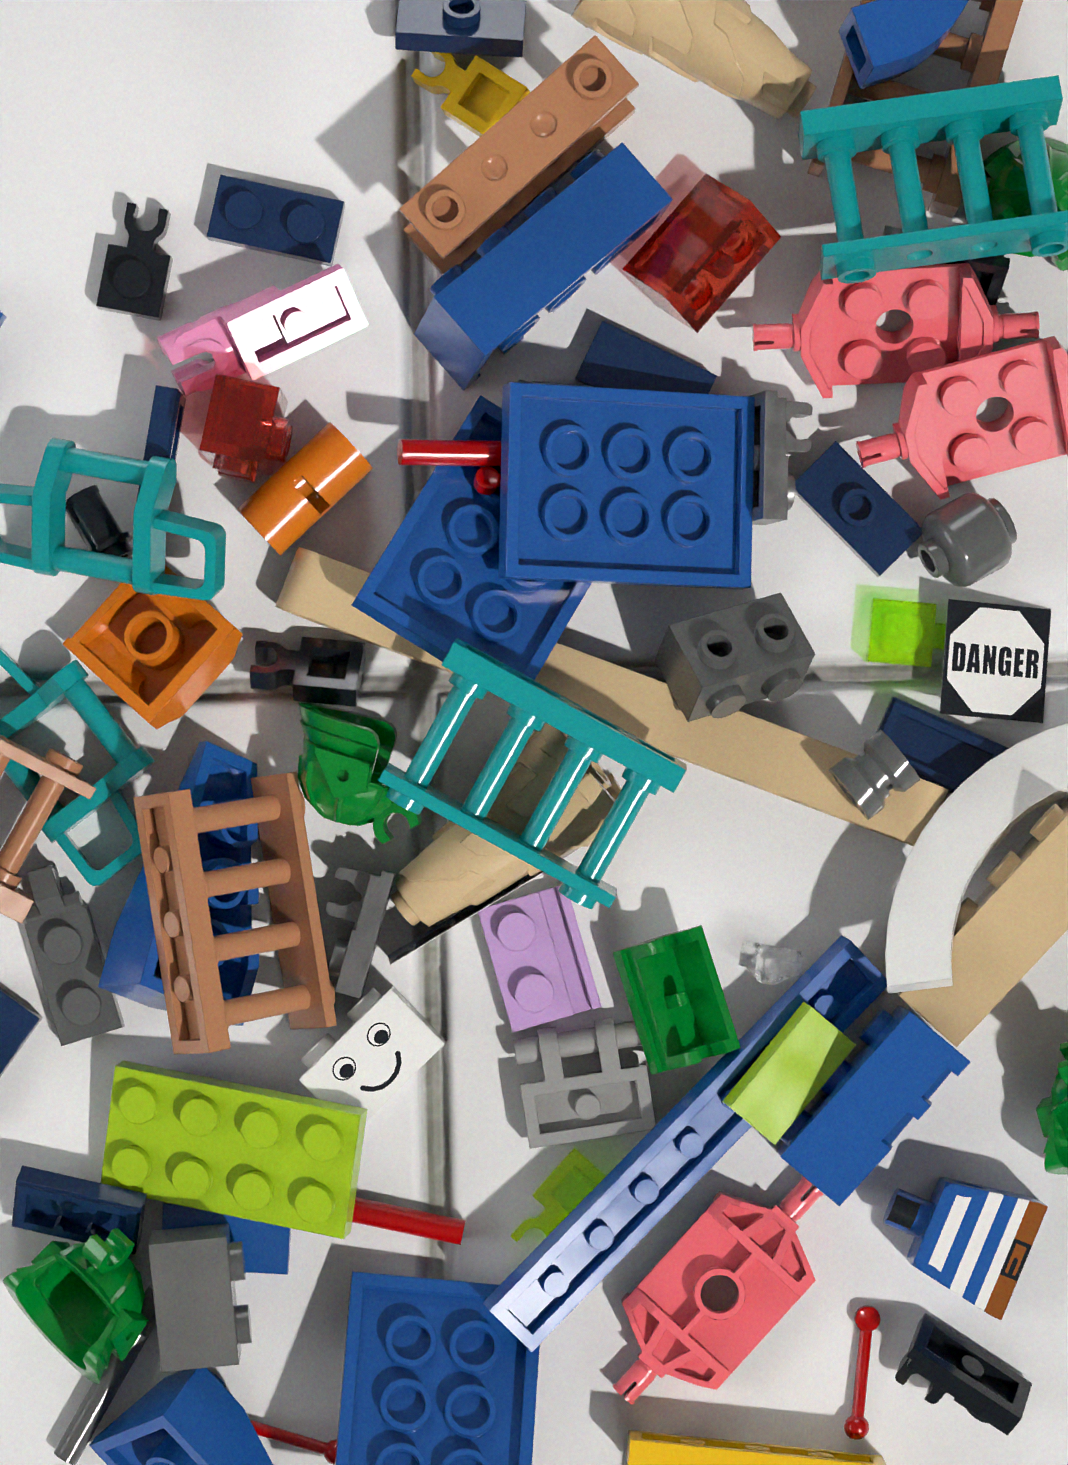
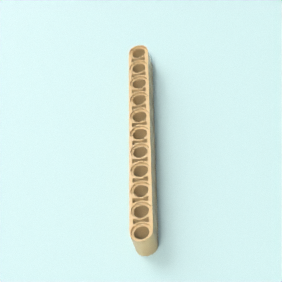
M297 547L277 600L276 608L445 672L453 673V671L442 666L443 662L351 606L369 577V572ZM556 643L535 681L673 757L912 846L915 845L925 826L945 802L949 792L944 787L919 778L920 781L905 792L891 789L889 791L890 796L885 799L884 808L867 820L847 797L829 771L831 767L843 758H855L857 755L739 710L724 718H713L710 715L687 722L668 684Z

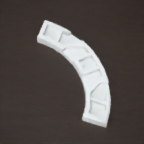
M1068 723L1048 729L1019 742L988 761L967 778L945 800L921 832L903 867L889 914L885 949L888 994L953 986L951 962L953 937L961 908V901L975 871H978L991 851L1020 819L1037 807H1045L1049 803L1068 795Z

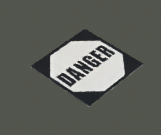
M948 599L939 714L1043 723L1051 609Z

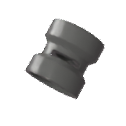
M879 730L865 741V755L862 757L857 755L855 758L845 757L829 769L838 785L867 820L884 808L885 799L890 796L889 791L891 789L905 792L920 781L919 776L906 757L882 730Z

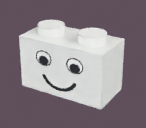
M373 987L346 1014L355 1024L338 1041L327 1033L301 1059L309 1070L302 1075L299 1081L317 1099L368 1109L366 1122L446 1042L432 1025L394 987L383 996Z

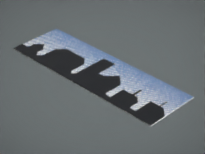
M542 871L533 876L528 874L483 904L470 905L388 955L390 965L544 872Z

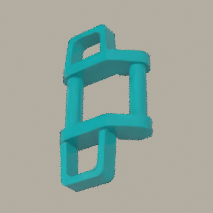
M52 438L46 446L34 487L0 483V503L32 506L31 548L4 542L0 537V563L33 570L37 574L54 577L61 571L130 584L134 591L149 595L163 594L206 601L212 599L224 588L226 531L218 523L167 510L173 495L177 476V463L171 458L153 456L149 461L79 449L76 448L75 443L71 440ZM72 474L141 486L133 514L132 559L65 546L66 491H68ZM166 532L196 539L203 544L205 548L204 580L165 574Z
M0 649V665L31 695L0 719V735L12 740L66 697L117 764L93 785L96 790L91 799L80 795L65 807L58 800L42 828V832L51 843L57 841L84 879L92 886H100L142 855L137 819L121 791L149 768L155 760L144 746L137 749L86 683L85 679L88 677V673L78 660H74L40 687L5 651ZM10 759L4 772L28 802L41 777L37 772ZM111 799L132 836V844L129 849L103 869L97 870L68 835V832Z

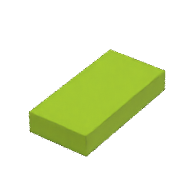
M803 1002L722 1102L775 1145L856 1044L813 1007Z

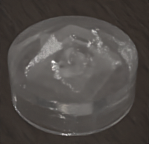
M746 940L741 945L738 965L746 967L758 982L777 985L792 976L801 977L805 955L799 950Z

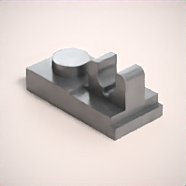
M765 390L749 396L755 397L752 525H768L787 520L788 510L791 509L795 499V479L793 474L788 472L789 456H786V454L798 455L808 452L812 448V440L796 439L789 431H786V422H789L792 417L804 418L812 415V405L807 402L787 401V398L778 397V391Z
M339 867L336 869L334 877L352 883L356 892H359L362 898L360 901L354 900L348 905H340L330 901L326 904L325 911L328 915L354 922L349 941L337 938L328 972L329 975L338 977L335 992L360 999L363 996L396 873L382 870L381 875L348 867Z

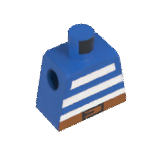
M940 1177L930 1201L896 1188L886 1209L883 1224L915 1236L906 1258L912 1266L987 1314L1002 1320L1048 1206L1030 1196Z

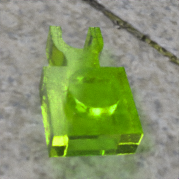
M878 598L871 599L866 663L930 668L933 650H942L944 652L946 624L935 623L937 604Z
M574 1146L532 1193V1196L545 1208L538 1215L525 1218L512 1231L510 1237L518 1242L524 1233L532 1228L540 1229L547 1237L607 1175Z

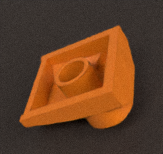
M165 565V574L176 575ZM120 583L73 637H68L62 644L155 729H159L183 716L226 669L236 654L243 634L205 600L163 594H143L135 592L130 584Z

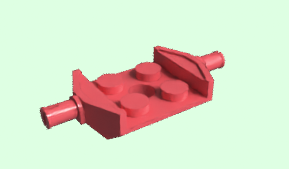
M969 263L926 265L876 272L873 278L852 284L841 283L837 278L821 280L819 271L810 282L799 313L792 314V324L753 323L752 341L753 351L793 348L794 352L800 351L801 358L823 398H833L832 386L907 382L912 373L991 353L993 343H999V339H1038L1040 323L1038 311L999 315L997 306L989 305L979 280ZM889 310H902L911 316L905 327L893 332L878 328L876 322L883 313Z
M1055 336L912 373L903 388L898 423L892 424L894 433L856 441V448L862 468L898 457L902 460L909 459L912 466L942 500L950 497L947 486L1066 454L1068 456V352ZM991 397L1007 399V408L1000 418L990 422H983L976 418L978 407L986 399Z
M804 1176L801 1177L802 1179L780 1202L779 1206L774 1204L772 1207L719 1191L714 1196L712 1204L630 1294L627 1292L621 1302L641 1348L638 1354L639 1360L627 1370L616 1384L612 1385L620 1395L629 1388L624 1394V1399L633 1405L634 1401L657 1375L662 1379L667 1374L697 1386L717 1390L816 1281L795 1231L800 1227L796 1223L797 1220L824 1194L817 1187L813 1186L801 1199L813 1185ZM712 1276H727L737 1285V1298L727 1309L713 1310L702 1302L701 1288L705 1281Z

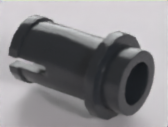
M97 485L82 489L66 500V513L89 551L126 558L132 555L133 549L129 542L133 539L130 531L122 532L101 497Z

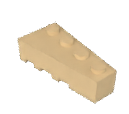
M1068 797L1060 806L1057 804L1052 805L1040 817L1029 832L1033 836L1017 854L1011 850L999 861L986 877V880L991 884L975 902L969 897L961 902L953 937L951 961L953 986L899 993L901 999L956 1048L1068 930Z

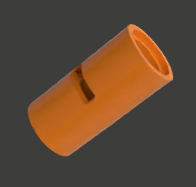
M329 422L242 503L237 510L281 556L361 481L373 467L351 442Z

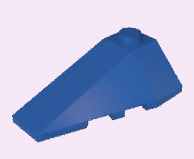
M208 741L199 742L177 791L190 789L194 808L254 798L251 778L257 777V763ZM258 823L198 833L203 871L250 864L251 846L258 840ZM143 864L115 925L98 987L145 1006L167 1011ZM259 888L208 898L213 936L252 929V905L259 904ZM259 954L219 961L218 969L223 1000L252 994L259 968ZM244 1023L235 1024V1026H242Z
M207 1368L181 1370L163 1378L100 1432L89 1445L107 1465H273L244 1408L229 1393L224 1382Z

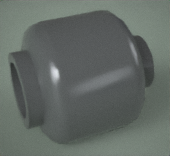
M967 493L930 512L925 517L921 526L923 542L918 545L917 550L923 566L932 577L938 578L943 576L954 586L966 587L1008 564L1012 555V544L1017 540V532L1009 513L995 498L986 499L977 493Z

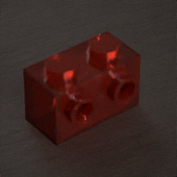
M706 173L622 270L654 305L698 333L779 241L781 236L748 198Z
M216 374L199 450L210 463H213L212 469L218 471L217 475L238 481L255 483L257 473L272 476L275 461L286 463L292 440L293 426L289 425V419L285 418L288 401L280 387Z

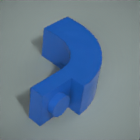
M876 0L852 7L838 32L860 90L900 77L924 62L947 37L969 0Z

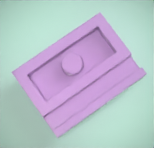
M561 885L490 905L478 912L512 1032L602 1007L571 900L558 891Z

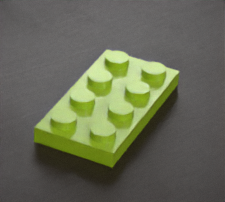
M123 1060L115 1065L100 1183L146 1193L147 1199L345 1239L351 1233L368 1109Z

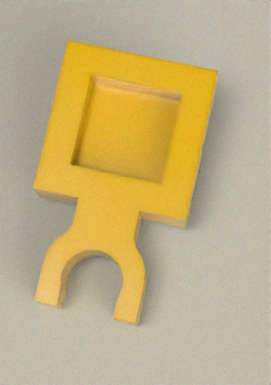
M431 52L435 58L445 62L443 72L436 77H428L420 70L415 69L411 75L415 83L433 94H448V97L440 107L444 114L479 137L530 93L526 86L477 55L468 68L463 70L459 67L451 53Z

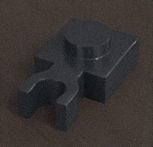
M127 202L124 225L129 234L127 247L108 244L96 306L100 310L161 321L173 259L170 255L155 253L158 242L167 233L171 214L169 210L159 208L157 225L149 231H142L136 227L139 207L137 204Z
M302 637L300 649L296 651L288 650L275 642L256 641V664L271 666L251 665L249 671L251 689L274 690L281 686H292L293 701L357 707L366 660L365 642Z

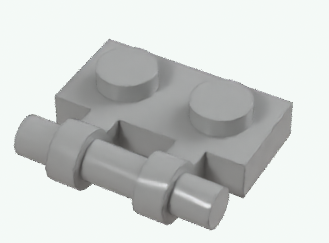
M613 1018L595 1020V1027L557 1033L556 1027L538 1029V1036L513 1040L517 1065L542 1061L545 1080L520 1083L530 1149L652 1130L656 1126L646 1064L623 1068L620 1065L618 1049L642 1046L634 1021L614 1024ZM599 1052L602 1071L564 1077L561 1058Z

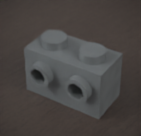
M780 592L668 625L655 662L687 722L710 715L713 718H724L737 712L746 704L766 698L769 701H780L793 695L802 686L815 652Z
M229 1223L152 1231L148 1248L161 1372L239 1365L241 1344L252 1343L249 1304L237 1305L235 1281L246 1280L242 1241L231 1242Z

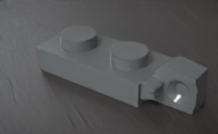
M48 865L27 872L36 904L31 906L25 917L27 923L24 926L61 1046L124 1027L116 994L98 987L105 959L89 906L83 904L79 891L65 895L56 865Z

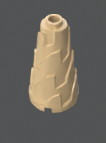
M580 0L571 15L572 18L586 28L592 29L622 47L641 55L644 54L693 82L701 81L725 96L745 101L777 120L785 113L796 118L806 106L817 87L808 81L813 70L794 55L768 25L751 12L750 5L744 0Z
M547 723L544 724L541 732L535 731L532 734L486 817L519 835L522 834L569 749L564 745L568 737L567 734ZM591 762L544 849L564 859L579 848L591 845L622 789L612 773L606 776L598 763ZM449 820L432 835L433 842L399 872L401 876L396 880L398 890L391 895V898L399 912L411 925L415 926L422 921L429 927L438 921L442 922L456 912L463 911L470 905L483 904L528 874L533 876L542 871Z

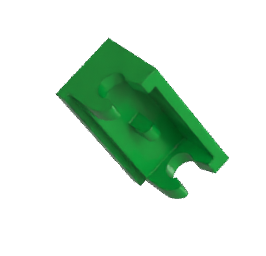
M702 925L665 934L612 952L651 1075L702 1062L704 1058L725 1054L741 1048Z

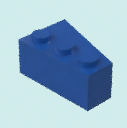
M899 1005L891 1014L882 1008L869 1021L858 1037L865 1043L863 1048L850 1063L844 1059L821 1088L824 1092L823 1096L809 1112L805 1109L801 1112L780 1138L783 1143L776 1151L784 1161L839 1207L890 1152L893 1147L891 1144L913 1117L919 1120L930 1108L932 1102L928 1099L948 1075L953 1072L956 1076H959L971 1062L911 1011Z

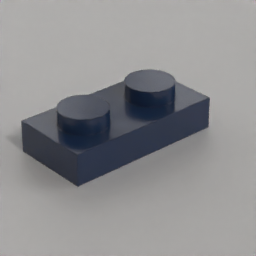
M220 175L207 238L210 241L332 267L346 205L341 200Z

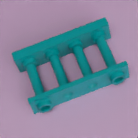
M1059 75L800 111L798 138L802 160L818 158L820 162L826 165L838 239L836 243L822 244L819 267L821 280L837 278L841 283L852 284L867 281L873 278L876 272L1032 251V254L1038 257L1054 256L1067 251L1068 210L1058 212L1044 136V131L1049 126L1057 125L1063 101ZM1010 131L1012 135L1018 136L1032 215L993 221L979 140L988 134ZM946 140L948 144L954 145L967 224L929 229L915 149L923 143ZM882 149L884 153L890 155L903 233L864 238L851 158L858 152Z
M457 638L441 664L453 671L448 680L453 684V687L407 771L404 772L390 763L383 770L378 781L390 787L385 796L392 802L415 814H420L423 808L426 807L562 882L558 891L585 908L593 909L596 902L610 908L616 898L617 888L601 880L649 793L656 795L661 786L674 793L687 770L686 763ZM489 691L511 703L506 712L511 718L465 802L461 803L430 786L429 783L476 698L483 700ZM547 723L568 735L564 745L569 749L525 829L519 835L486 816L534 730L541 732L544 724ZM605 755L626 767L622 774L626 782L579 867L544 849L589 765L591 762L599 763L601 757Z

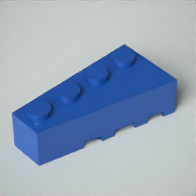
M623 142L606 156L599 149L588 155L570 173L571 177L575 180L560 194L552 187L544 191L523 212L528 218L527 221L512 233L506 226L498 229L477 249L478 254L482 258L466 271H463L458 264L453 266L430 287L429 291L434 297L414 335L463 391L481 376L480 371L493 350L498 347L504 355L507 354L524 339V335L540 320V317L537 315L545 308L548 313L555 312L585 283L587 279L584 275L591 270L596 275L659 221L673 199Z

